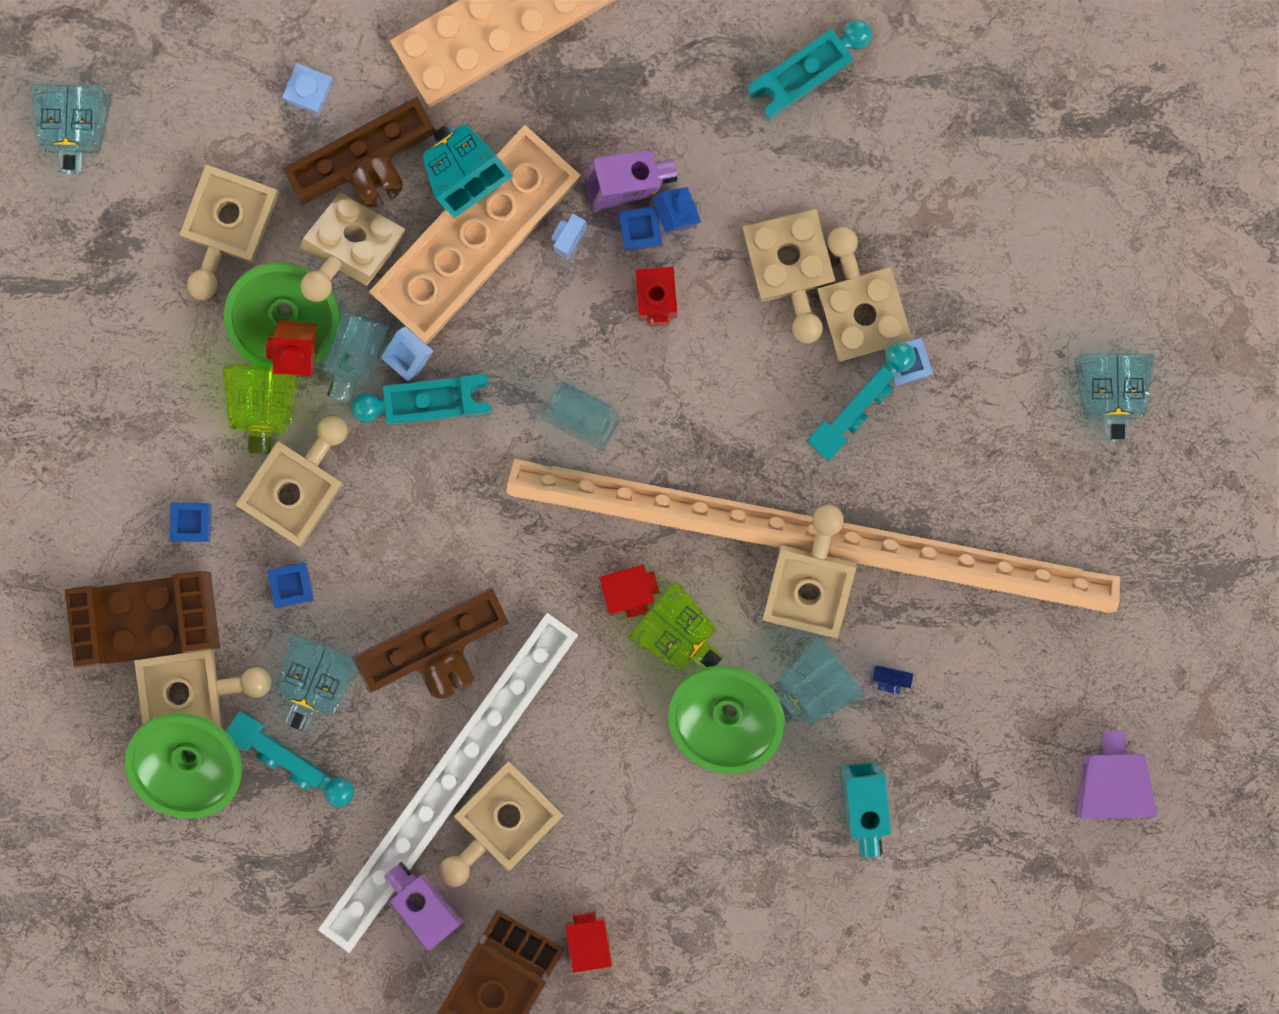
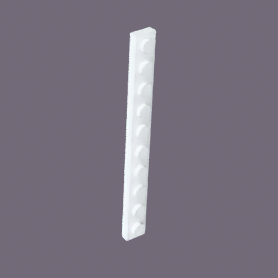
M546 613L318 931L348 953L353 950L395 892L384 875L400 862H403L409 870L413 867L579 636L549 613Z

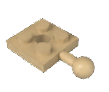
M205 165L179 234L183 239L208 247L201 269L193 272L187 281V289L192 297L198 300H208L215 295L218 289V282L214 274L223 253L250 263L254 262L279 195L277 189L210 165ZM228 204L238 206L240 211L238 219L231 224H225L219 218L220 210Z
M340 192L302 240L300 249L325 262L319 271H311L302 278L300 285L302 294L312 302L325 300L332 290L331 280L338 271L367 286L403 240L406 229ZM355 235L362 241L353 243L347 240L345 236Z
M817 209L743 226L742 232L760 302L791 295L797 316L792 325L794 337L805 344L817 341L822 334L823 326L821 320L816 315L811 314L806 291L835 284V277ZM787 246L793 247L799 252L800 258L795 264L785 265L778 259L777 254L779 250Z
M838 227L832 230L828 236L827 245L832 254L840 257L846 280L818 288L816 291L838 363L885 350L897 342L912 341L913 339L891 267L861 276L854 255L858 245L857 235L848 227ZM864 304L874 310L875 320L871 325L862 326L855 321L854 310L857 306Z
M328 415L322 418L317 426L319 438L305 458L277 441L236 503V506L302 548L344 485L341 481L319 468L318 465L330 449V446L338 445L345 440L348 433L346 422L336 415ZM287 484H295L300 490V498L293 505H284L279 497L280 490Z
M823 505L814 512L812 518L813 526L817 531L812 552L781 545L762 621L838 639L857 563L827 556L832 535L841 530L844 518L842 512L837 507ZM811 583L816 585L821 593L816 599L807 600L800 596L799 588L804 584Z
M212 649L134 661L142 724L163 714L189 713L204 717L219 727H223L220 695L244 692L249 697L259 698L267 694L271 687L269 673L260 667L247 669L241 677L218 680L214 650ZM177 682L184 683L189 689V698L181 705L174 704L169 697L171 686Z
M508 761L454 816L476 839L459 857L450 856L442 861L439 867L441 881L449 887L462 886L469 878V867L486 850L510 871L554 827L564 814ZM510 804L518 808L520 811V821L516 826L505 827L500 823L498 812L502 806Z

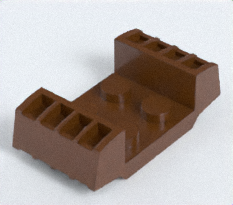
M196 571L172 574L173 577L101 587L90 585L65 589L74 668L220 649L211 572Z
M497 910L437 1014H528L565 949Z

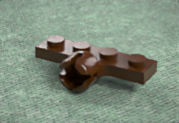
M415 97L288 165L283 170L302 205L343 183L349 182L354 186L365 206L379 207L384 205V202L376 188L383 185L391 201L400 194L403 188V182L392 163V159L402 151L434 135L436 130L418 97Z
M487 588L358 653L352 659L370 693L412 672L418 671L422 675L431 696L445 699L456 694L454 688H461L463 691L473 683L474 676L463 654L465 646L509 622L493 588Z

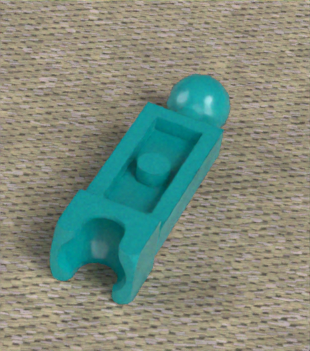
M853 20L844 27L843 36L840 38L831 28L773 70L766 72L749 84L746 88L747 96L750 99H755L762 94L769 95L773 102L766 107L764 119L767 122L772 121L788 110L791 105L853 63L854 58L848 50L851 48L863 49L871 43L873 31L870 25L863 20Z
M897 342L891 345L886 352V363L831 424L823 421L806 440L827 461H830L847 442V439L842 435L847 430L854 434L866 421L868 416L864 411L873 400L880 405L891 393L894 387L889 382L898 372H906L914 366L916 353L911 345L905 342Z
M487 374L460 376V378L383 386L384 398L378 399L371 393H362L356 396L351 403V412L354 418L362 423L373 422L380 414H385L388 426L462 417L488 416L493 414L491 405L487 402H475L473 400V393L479 388L489 386V376Z
M239 711L227 728L226 733L232 738L236 746L244 751H252L255 748L259 751L256 756L257 759L273 769L281 765L291 772L288 778L301 788L309 790L310 786H313L316 789H321L324 791L326 801L331 806L336 808L344 807L353 800L354 787L348 779L344 777H329L328 773L266 734L265 730L268 726L249 713Z

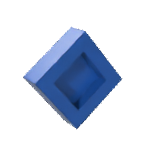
M688 187L663 191L652 197L665 233L692 228L701 222Z
M655 206L619 212L625 252L661 247L663 245L659 217Z
M171 502L169 541L211 543L212 504Z
M306 562L267 570L276 609L315 601Z

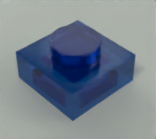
M874 665L872 666L869 681L878 683V691L900 695L901 688L911 689L914 673Z

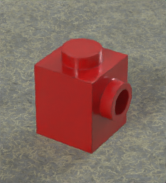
M674 267L635 270L639 321H647V326L669 325L670 319L677 318Z
M278 321L273 337L268 336L266 341V360H272V374L312 376L317 360V323Z
M644 564L599 577L610 616L625 612L627 618L646 614L649 612L647 605L655 603L653 595L660 593L654 571L646 573Z
M596 911L572 915L573 922L566 923L565 927L573 973L612 967L613 962L605 917L597 918Z

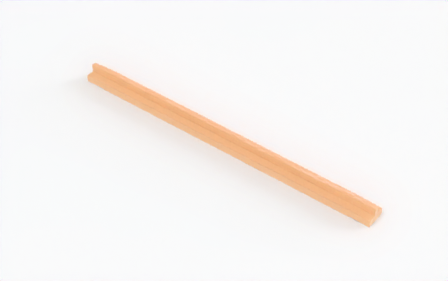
M515 458L507 483V495L516 498L543 501L544 503L548 502L558 506L572 507L582 511L586 510L605 515L609 514L610 516L614 515L620 518L623 517L624 519L628 518L629 520L633 519L634 521L638 520L648 524H661L666 527L670 526L671 528L685 529L686 531L699 532L700 534L727 537L728 539L732 538L737 541L756 543L766 547L780 548L781 545L812 552L817 533L812 523V516L557 466L549 467ZM843 523L841 530L832 535L827 556L856 562L860 565L864 564L865 566H874L875 568L888 569L889 571L916 574L917 576L921 575L931 579L950 581L960 585L987 588L988 590L992 589L993 591H1002L1007 594L1026 596L1031 599L1049 600L1050 602L1068 604L1069 606L1073 605L1074 607L1078 606L1079 608L1082 607L1083 609L1087 608L1088 610L1092 609L1104 613L1117 612L1120 603L1119 576L1087 572L1079 568Z

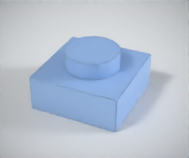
M296 63L282 99L284 102L319 115L333 79L331 76Z
M572 214L568 222L563 219L560 221L551 240L555 241L553 247L557 255L566 260L570 258L587 229L584 219Z
M405 326L396 332L381 358L409 383L417 378L433 350Z
M922 337L905 342L915 350L916 362L910 370L902 373L898 372L893 379L896 387L933 375Z

